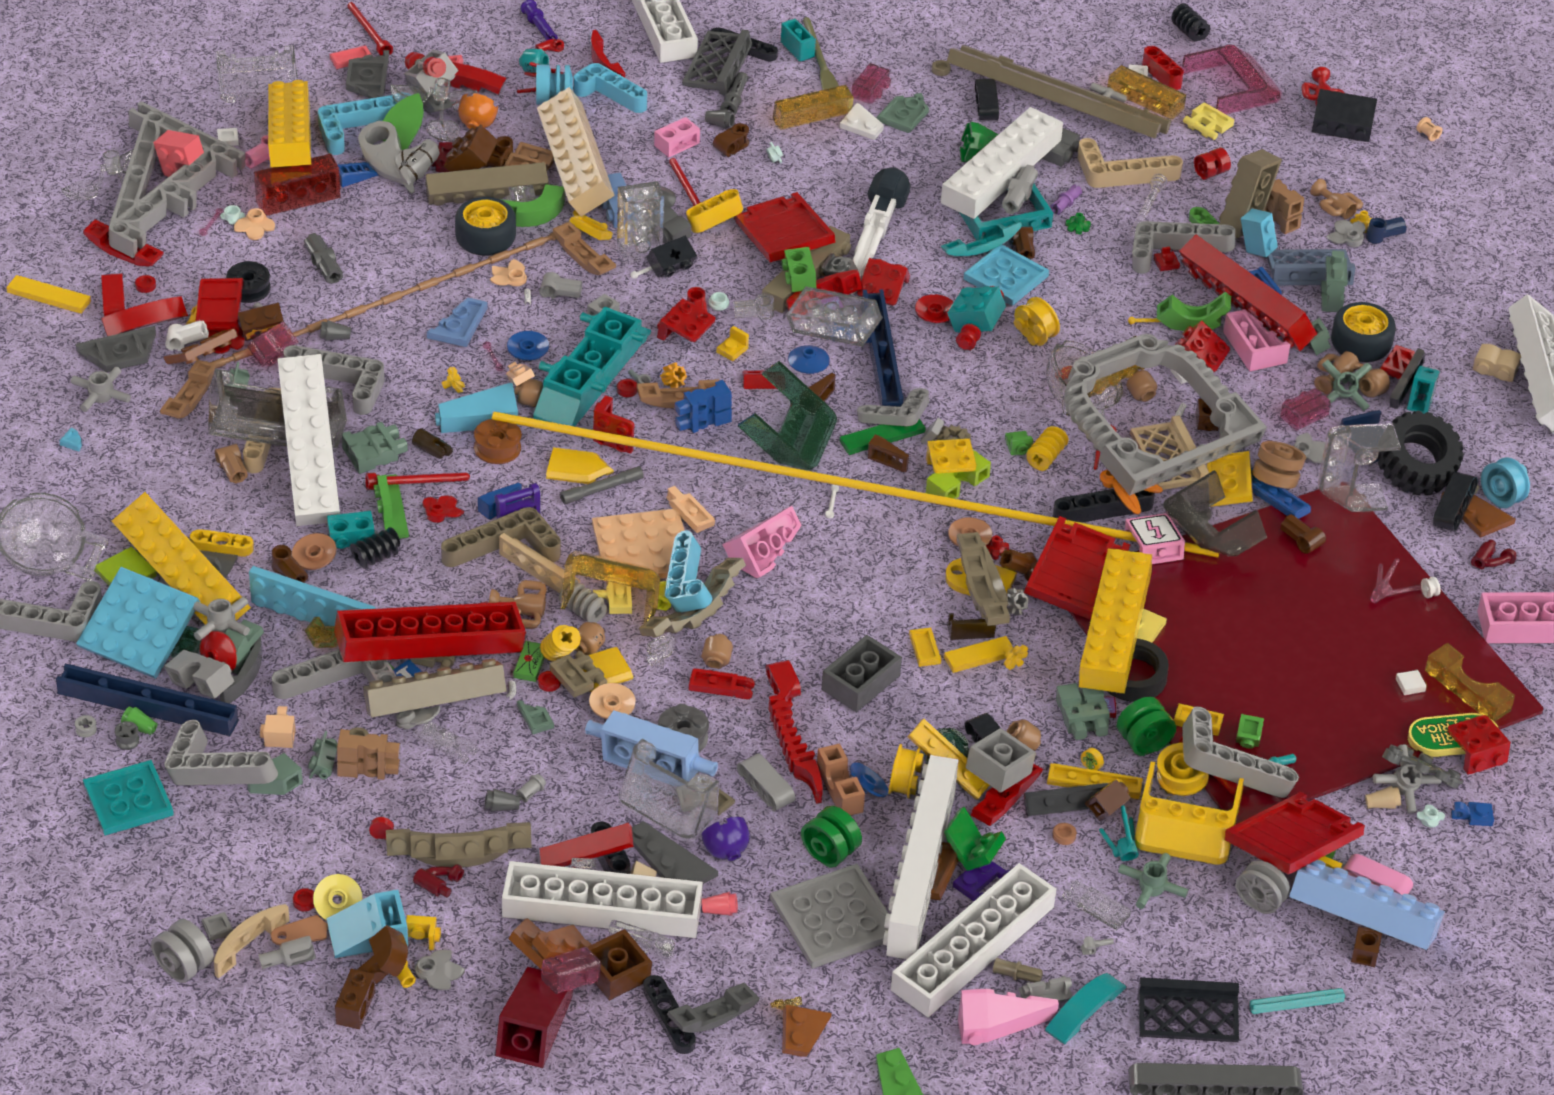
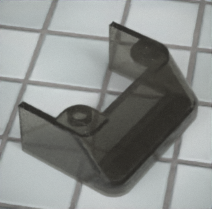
M1215 470L1170 496L1163 503L1166 514L1200 548L1234 557L1267 538L1257 510L1220 532L1208 522L1212 517L1209 507L1225 498Z

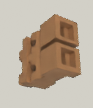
M1277 179L1272 187L1265 211L1272 213L1273 221L1280 225V231L1287 234L1300 228L1305 198L1295 190L1290 191L1287 189V186L1280 179Z
M340 729L337 745V776L357 778L358 774H363L367 777H377V779L385 780V774L398 775L400 743L388 742V735L381 734L380 736L376 734L358 736L350 735V730Z

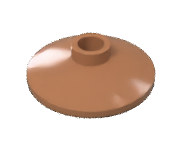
M966 517L958 519L950 525L948 536L951 542L958 546L956 542L957 534L979 532L981 540L985 545H988L992 539V529L983 520Z
M321 533L309 534L295 543L292 549V557L303 569H320L334 559L337 550L336 544L328 535Z

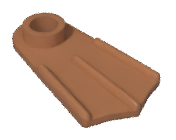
M314 915L275 928L271 932V940L282 946L281 943L304 936H310L312 942L326 940L328 925L318 915ZM281 935L286 936L285 939H279L278 937Z

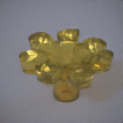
M798 996L794 999H786L785 1001L776 999L770 1005L771 1008L776 1007V1009L783 1011L786 1005L801 1006L802 997Z

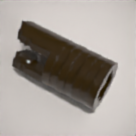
M423 428L418 429L413 435L412 444L438 459L450 456L453 452L451 445Z

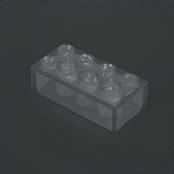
M658 181L618 187L617 250L623 265L648 261L646 257L650 250L663 244L664 195Z
M807 286L786 314L793 333L861 347L864 346L882 319L876 300Z

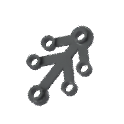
M1394 745L1386 748L1382 755L1383 758L1394 764L1399 765L1401 760L1416 765L1415 769L1424 774L1436 773V778L1453 788H1458L1459 784L1464 782L1460 778L1462 774L1450 768L1448 771H1445L1432 763L1434 759L1425 753H1421L1419 758L1413 756L1414 750L1407 747L1408 756L1403 755V750Z

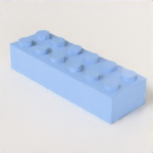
M1316 860L1298 870L1289 896L1293 899L1425 950L1429 948L1437 936L1445 911L1440 910V907L1436 904L1428 902L1424 904L1416 901L1417 898L1412 895L1395 893L1389 886L1374 885L1365 877H1353L1348 875V872L1344 869H1333L1325 866L1326 864L1320 860Z

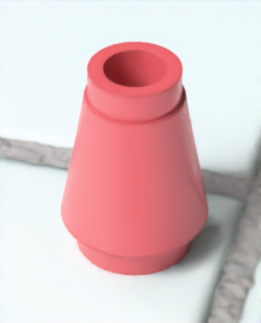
M729 891L702 898L703 913L732 916V913H738L736 893L731 894Z

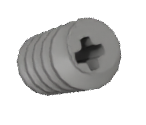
M577 579L570 580L559 594V601L562 605L574 611L576 615H579L587 622L597 623L607 613L604 599L598 597L594 592L591 593V589L585 588L584 584L579 583Z

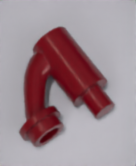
M1490 539L1488 542L1482 543L1471 559V564L1481 570L1485 567H1497L1505 563L1513 564L1517 559V554L1513 549L1507 548L1501 552L1500 557L1491 558L1496 551V542Z
M459 864L453 867H430L426 870L420 868L413 877V883L437 897L441 894L448 898L452 889L448 888L446 882L437 876H448L450 881L459 882L464 875V869Z

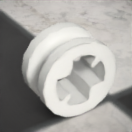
M1436 577L1422 579L1421 589L1426 598L1440 595V584Z

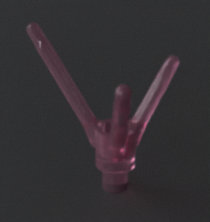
M1396 558L1384 580H1382L1383 564H1379L1377 584L1370 600L1373 603H1377L1380 599H1384L1385 596L1420 590L1421 585L1392 590L1388 581L1399 562V559Z

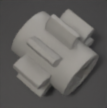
M1008 589L1009 605L1007 609L1009 614L1022 615V610L1028 609L1029 597L1023 593V589Z

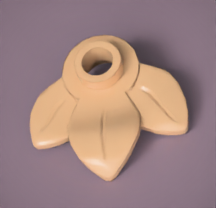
M259 208L249 210L246 217L237 220L234 225L235 232H246V235L251 240H258L263 237L265 231H274L275 229L274 221L266 218L263 210Z
M515 259L511 260L508 268L492 266L494 277L490 281L496 285L522 286L527 281V276L524 272L525 266Z

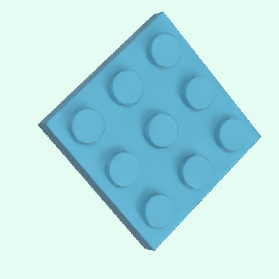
M1000 245L964 273L963 279L978 288L999 286L1004 294V302L1013 306L1049 276V270L1008 247Z

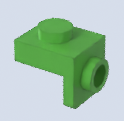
M1241 714L1236 743H1240V746L1245 748L1259 747L1264 718Z

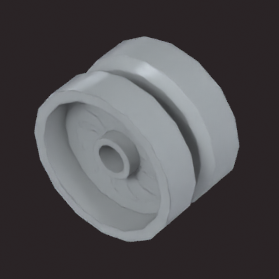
M184 918L177 920L169 927L168 931L161 932L151 941L152 952L160 967L179 983H186L196 975L197 970L205 969L214 960L213 950L205 935L196 925Z

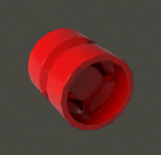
M1221 147L1195 156L1193 162L1195 172L1203 180L1227 172L1231 168L1230 157L1227 151Z

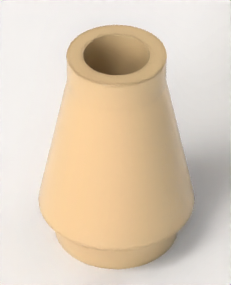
M1392 786L1365 795L1368 809H1396V806H1401L1398 787L1392 788Z

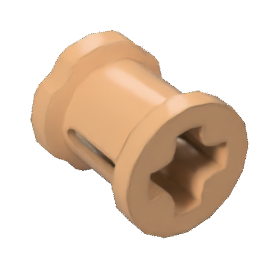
M1428 117L1422 118L1416 127V130L1428 136L1430 141L1438 139L1443 131L1440 126L1434 125Z

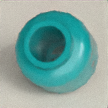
M526 49L519 58V64L524 72L536 73V67L530 66L529 63L549 65V57L543 49Z

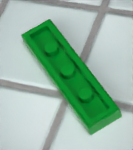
M920 419L911 426L881 424L841 436L840 443L848 455L868 450L869 442L875 434L892 443L925 433L926 427Z

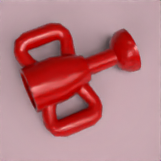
M1321 66L1315 68L1311 74L1313 80L1318 85L1304 82L1301 86L1302 96L1305 99L1315 101L1316 105L1319 89L1345 93L1341 89L1331 88L1326 83L1330 78V70ZM1309 88L1314 90L1315 93L1311 95Z

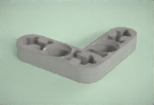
M924 388L912 390L901 407L862 405L857 408L858 421L898 426L914 425L918 422L929 404V391Z

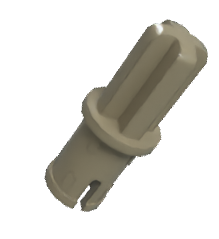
M997 957L993 966V973L1013 977L1015 981L1022 979L1035 983L1040 982L1043 976L1041 969L1022 965L1021 961L1015 963Z

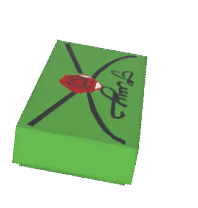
M525 642L514 670V678L536 682L545 659L540 650L541 643Z

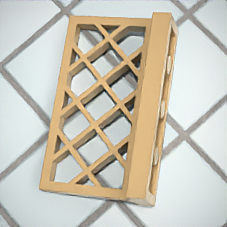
M1180 415L1172 416L1171 422L1131 428L1130 430L1133 440L1138 444V449L1150 453L1146 451V448L1149 447L1157 450L1154 455L1159 456L1162 452L1171 456L1169 459H1172L1184 451L1189 452L1196 449ZM1168 430L1169 435L1167 437L1158 432ZM1145 434L1150 437L1148 438V440H1146L1144 438L1139 437V435ZM1155 438L1163 441V443L1159 445L1152 442V440ZM1166 445H1173L1176 447V450L1166 448ZM1160 457L1163 461L1169 460V459H1165V458H1163V457ZM1204 464L1185 472L1191 475V478H1184L1178 475L1171 478V481L1161 482L1157 485L1163 490L1197 484L1198 488L1207 487L1209 471Z

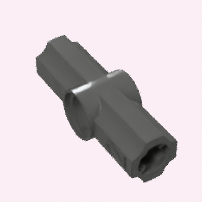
M316 233L309 234L304 240V245L311 255L313 266L317 267L315 268L316 270H320L326 282L331 284L339 282L343 278V272L337 264L334 250L332 247H327L321 235Z

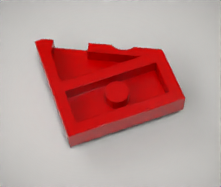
M1395 345L1380 369L1384 370L1387 375L1400 379L1415 352Z

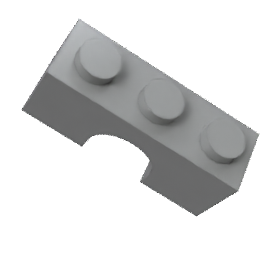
M187 650L180 652L164 666L173 684L187 689L193 683H196L201 694L216 698L235 682L231 675V668L225 662H219L210 657L207 658Z

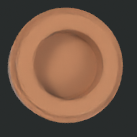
M1059 823L1053 828L1052 837L1058 844L1069 845L1075 841L1077 831L1069 823Z

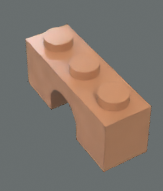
M841 744L818 748L817 765L821 778L835 806L840 807L850 816L863 813L865 793L857 777L850 778L848 758Z

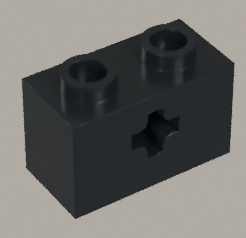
M685 235L652 248L646 259L655 275L659 278L663 275L669 277L681 268L682 270L689 269L693 266L697 254Z

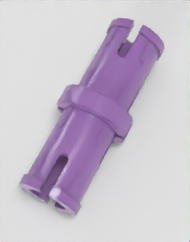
M1074 184L1069 190L1062 192L1059 195V199L1050 205L1053 213L1056 212L1059 215L1065 208L1070 207L1074 203L1073 201L1082 194L1081 187H1076V184Z

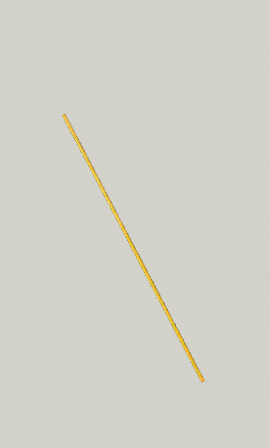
M495 411L492 414V420L1049 526H1055L1058 518ZM1066 520L1065 524L1073 526L1075 521ZM1076 522L1113 538L1137 542L1133 534L1128 531ZM1186 542L1184 546V551L1213 557L1219 556L1220 549Z

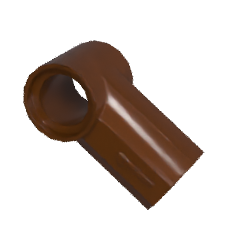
M1021 227L1011 237L1012 245H1015L1016 252L1030 260L1035 258L1033 227Z
M1292 514L1288 515L1281 523L1280 529L1293 538L1299 550L1305 554L1315 550L1326 541L1325 534L1320 528H1310Z
M277 545L273 547L271 568L274 572L303 583L308 580V574L292 557V551L288 546Z
M1005 549L1001 554L999 563L1005 569L1022 574L1025 580L1028 581L1038 560L1032 552L1020 553L1012 549Z

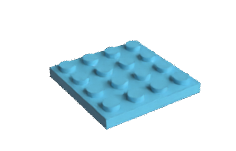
M120 567L76 644L80 648L156 679L195 612L193 609L194 603L200 602V600L185 592Z

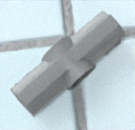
M1027 164L1021 168L1016 179H1011L1008 193L1002 202V208L1005 209L1006 213L1014 214L1018 212L1024 200L1029 199L1032 186L1038 177V171L1034 166Z

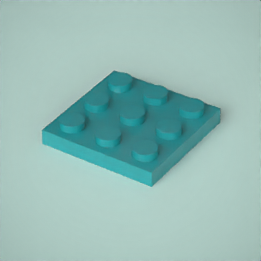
M152 760L83 779V786L104 836L174 816L173 807Z

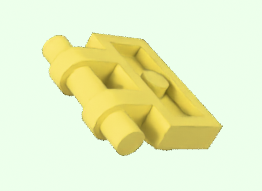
M1205 102L1192 110L1191 117L1193 118L1185 116L1183 119V123L1187 124L1188 128L1195 129L1201 132V135L1205 138L1209 137L1213 140L1218 137V133L1215 130L1222 134L1234 125L1233 118Z

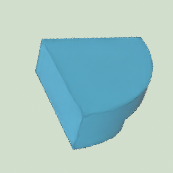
M70 428L60 439V445L79 452L82 447V440L78 431Z

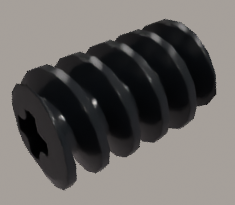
M1182 3L1174 9L1171 17L1172 23L1190 37L1192 41H1201L1208 36L1211 29L1210 25L1188 4Z
M389 527L386 531L382 530L379 534H373L371 538L366 537L363 541L359 540L355 544H351L350 550L356 562L366 569L367 561L370 565L375 564V558L382 562V554L387 559L391 557L390 551L394 555H398L400 539L397 532L392 527Z

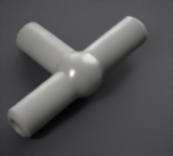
M1092 83L1090 86L1091 90L1123 103L1127 101L1128 97L1126 95L1116 92L1110 87L1106 88L1096 83Z

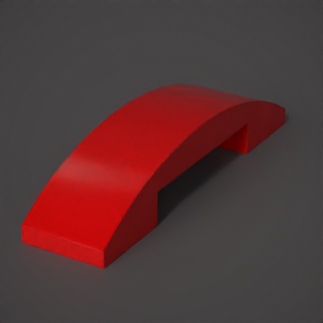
M593 30L591 35V57L593 63H599L625 78L626 73L618 62L610 63L603 52L604 40L597 30Z
M96 219L83 230V234L104 252L137 266H153L164 255L163 251L148 244H145L141 249L137 247L138 252L134 258L112 248L109 244V226Z
M850 270L829 275L816 280V289L795 292L786 300L790 319L793 320L809 313V307L820 303V298L836 294L847 296L862 289L859 271Z
M182 296L134 306L105 316L101 320L106 335L112 336L156 323L187 317L188 314Z

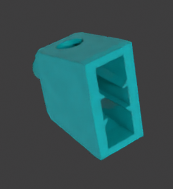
M1419 366L1414 377L1407 410L1413 412L1422 411L1423 414L1429 412L1440 374L1439 370ZM1418 394H1425L1424 400L1418 399Z

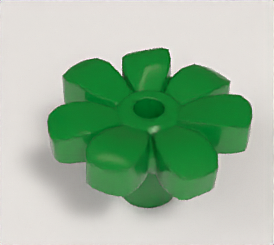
M1076 213L1075 216L1066 219L1065 225L1068 226L1067 230L1069 232L1075 231L1076 234L1081 235L1082 231L1088 232L1090 230L1091 222L1085 221V216L1082 213Z

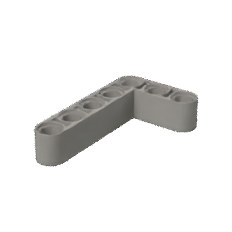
M1140 222L1136 226L1133 243V270L1140 274L1149 272L1153 249H1162V247L1170 246L1171 250H1180L1195 234L1220 252L1232 251L1235 248V228L1231 225Z
M291 345L284 349V358L321 354L325 379L356 384L352 394L354 412L359 415H365L372 411L385 381L384 364L381 361Z
M96 581L84 582L80 586L69 611L0 599V629L77 642L102 600L101 586Z
M336 650L274 672L272 674V690L276 698L288 699L364 673L368 682L383 680V682L392 681L391 678L396 677V674L387 660L343 662L340 650Z
M1194 707L1182 726L1184 761L1193 769L1238 783L1239 778H1243L1244 786L1281 798L1287 797L1298 781V774L1292 768L1213 742L1212 717L1202 707Z
M189 720L182 724L164 763L175 785L265 784L272 782L278 776V771L268 752L203 753L208 740L197 720Z

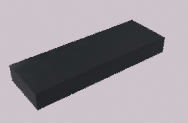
M1417 348L1390 396V407L1398 409L1414 381L1419 366H1423L1425 362L1424 350Z

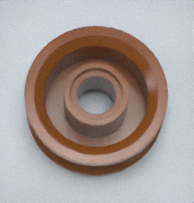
M488 419L481 422L475 428L474 452L479 459L491 464H505L519 456L522 432L518 425Z

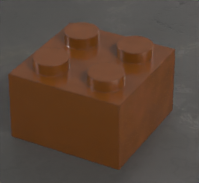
M482 125L475 129L470 128L464 137H458L454 140L452 150L446 155L447 160L444 167L449 172L480 169L487 164L498 140Z
M623 929L584 948L582 968L610 1001L642 985L644 980L651 976L652 961L627 930Z

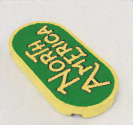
M1467 713L1417 719L1409 728V744L1416 751L1420 750L1431 757L1465 754V751L1448 733V726L1481 716L1482 714Z

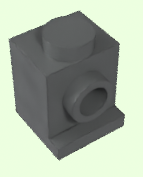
M830 253L821 267L825 276L858 270L852 258L837 257L834 253Z

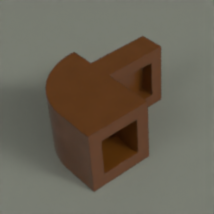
M386 925L369 939L374 955L357 969L374 973L375 984L383 980L388 974L397 977L403 970L408 958V947L403 933Z

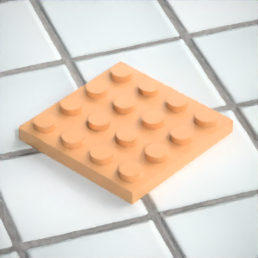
M675 509L592 518V526L606 584L608 585V576L630 575L631 582L667 578L675 536L684 531L681 516Z

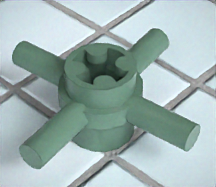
M1327 359L1322 366L1335 380L1333 382V391L1320 402V405L1326 408L1338 397H1351L1363 411L1368 409L1370 405L1357 391L1359 387L1358 380L1372 369L1371 365L1366 362L1355 373H1340ZM1342 381L1343 384H1346L1349 381L1352 385L1349 386V390H1345L1340 385V382Z
M1163 853L1159 861L1147 862L1144 865L1143 871L1124 864L1120 865L1118 873L1139 880L1142 893L1136 902L1137 908L1144 909L1150 896H1159L1164 890L1186 898L1189 889L1168 882L1166 866L1171 859L1169 854Z

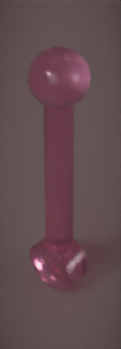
M217 208L216 214L206 227L199 230L201 236L207 235V231L215 220L224 213L222 208Z
M484 342L483 348L489 352L496 365L495 369L502 371L504 367L498 362L493 353L491 343Z

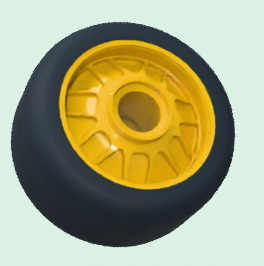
M477 197L468 200L459 207L455 215L456 240L464 250L476 255L489 256L505 251L513 244L516 238L515 212L508 203L498 198Z
M1369 302L1350 303L1343 306L1336 313L1331 332V341L1336 351L1340 354L1347 351L1353 353L1359 362H1374L1384 358L1390 352L1394 341L1396 324L1392 315L1379 305Z

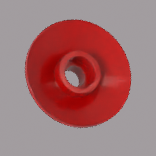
M929 294L918 299L915 304V311L925 321L943 323L950 320L947 312L954 302L943 295Z
M212 631L202 639L200 644L201 656L225 662L231 668V671L235 669L237 663L236 648L232 640L225 633Z

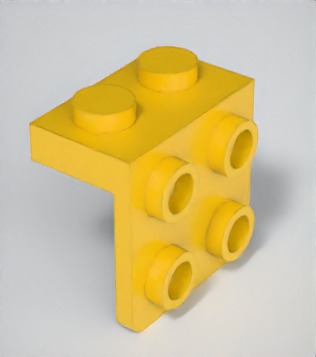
M970 438L927 441L926 462L927 465L932 464L935 473L970 472L976 470L977 465Z

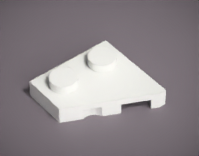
M856 103L840 122L841 129L873 140L883 131L884 126L859 103Z

